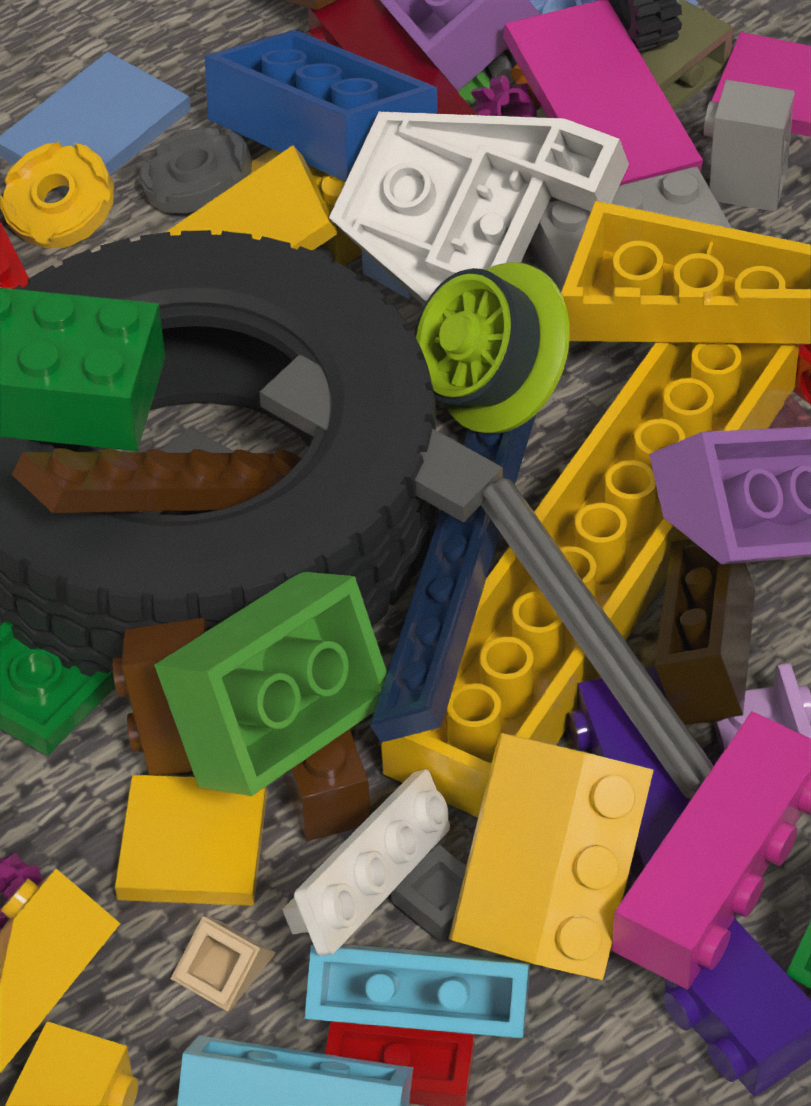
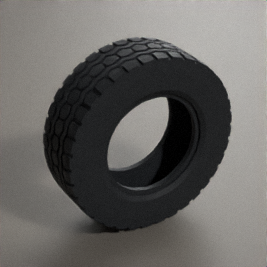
M211 230L181 231V235L173 236L170 235V232L141 235V240L131 242L127 238L100 245L101 250L92 253L88 249L62 260L63 265L57 268L51 265L30 277L28 285L25 287L18 285L14 288L159 303L165 360L150 410L168 405L192 402H218L246 407L278 420L295 432L309 447L300 462L277 484L245 502L221 510L194 515H157L138 511L52 513L12 475L22 452H53L58 448L68 449L73 452H86L91 446L0 437V625L5 621L14 624L11 629L15 639L29 649L39 648L58 656L62 666L70 669L74 665L80 668L81 674L92 677L97 671L106 674L113 671V658L121 657L123 654L125 629L205 618L207 629L210 630L290 578L303 572L355 576L372 627L387 614L389 604L394 606L410 585L412 576L416 575L426 554L436 517V507L416 496L415 479L424 462L423 456L420 453L428 451L432 430H436V409L430 372L423 351L413 331L409 330L406 320L392 303L388 305L386 297L368 281L365 280L360 283L358 274L336 261L330 264L327 262L326 256L301 246L297 250L293 249L289 242L264 236L260 240L252 239V234L222 231L221 235H212ZM298 355H302L322 367L331 392L332 410L328 430L326 431L317 426L314 437L261 407L259 392Z

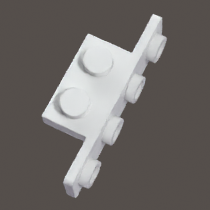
M427 769L413 772L295 891L294 898L282 909L292 934L308 932L319 956L334 954L450 830L446 801L442 794L436 790L431 774Z

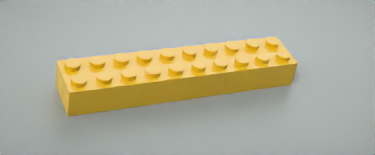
M656 342L534 511L625 641L666 582L671 543L690 539L663 517L649 454L700 432L768 429L795 389L799 344ZM510 546L486 578L442 726L381 743L384 775L403 783L413 772L427 769L431 774L436 790L442 794L447 804L477 818L479 817L499 732L556 746L569 726L568 713L577 711L578 683L601 678Z

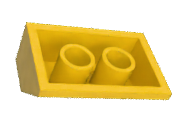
M499 732L449 939L535 965L603 980L613 941L614 913L623 899L653 769Z

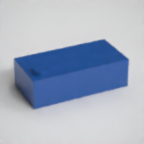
M291 30L205 55L208 120L280 153L294 145L303 155L307 165L346 182L379 112L437 114V87L297 30Z

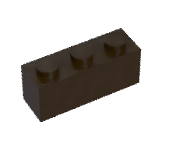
M691 539L671 543L655 667L669 704L684 725L718 722L726 718L743 715L755 600V588L746 563L721 564Z

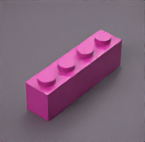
M750 712L614 913L612 951L687 990L703 967L713 970L717 966L729 943L731 932L727 929L737 914L747 917L752 912L764 887L765 880L762 878V875L770 863L780 866L785 861L797 836L798 829L795 827L803 812L811 816V738L756 712Z

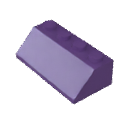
M811 427L700 432L649 454L663 517L719 563L734 564L811 557Z

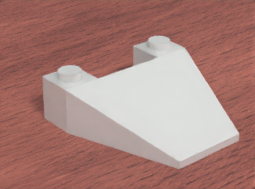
M379 112L329 219L424 306L433 291L454 273L471 268L486 270L501 263H521L551 197L588 211H592L595 201L611 204L629 166V162L619 138L563 118Z

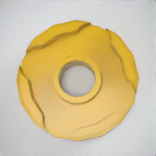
M60 142L44 144L26 153L10 168L4 180L7 186L3 197L0 194V208L12 232L26 243L43 248L70 247L90 237L105 222L114 203V182L102 158L86 145L74 143L76 147H62ZM58 186L69 187L68 193L60 201L55 203L44 202L46 195L52 189Z

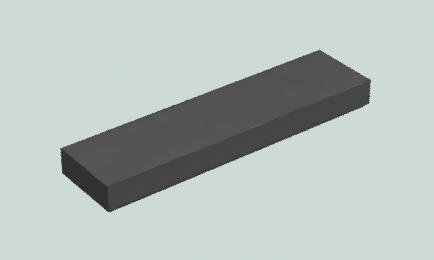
M298 355L259 392L261 407L314 437L317 426L326 431L328 430L332 410L331 392L322 367L306 357ZM433 429L428 451L420 453L423 456L424 462L415 479L416 496L464 523L485 499L483 495L485 487L503 478V467Z

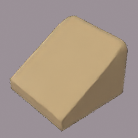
M203 916L170 979L229 1012L276 952L219 920Z

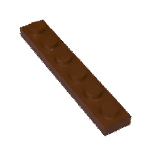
M58 448L53 452H22L12 475L52 513L221 510L245 502L265 492L289 474L302 458L286 450H276L275 453H252L237 449L233 453H210L201 449H193L190 453H167L158 449H149L147 452H120L114 449H103L101 452H73L68 449Z

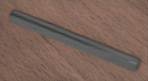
M502 478L496 483H490L483 491L485 499L481 506L680 791L687 799L691 800L714 767L514 483L507 478Z

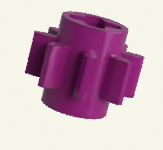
M507 76L490 79V89L482 87L471 91L473 98L476 100L472 109L477 115L502 116L501 108H503L504 116L534 117V113L540 108L539 105L533 103L527 93L529 87L527 83L510 87Z

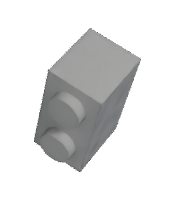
M726 80L719 103L709 102L704 123V136L713 137V144L706 145L701 174L704 179L710 180L709 188L717 202L777 211L788 169L795 97L794 90Z

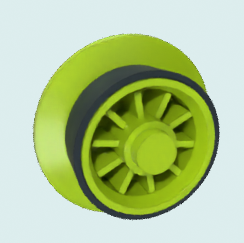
M508 262L492 266L486 270L478 268L465 269L446 278L426 301L418 318L414 335L427 362L434 389V398L443 402L456 421L466 428L485 434H500L516 429L529 421L549 400L561 378L567 360L570 325L564 298L554 281L536 267L519 262Z

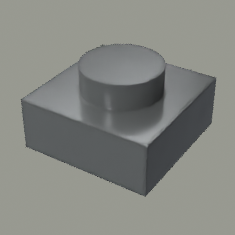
M438 845L391 892L392 903L440 942H443L450 935L466 865L441 845Z

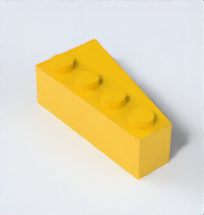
M600 201L594 202L561 292L569 316V341L811 344L810 244Z

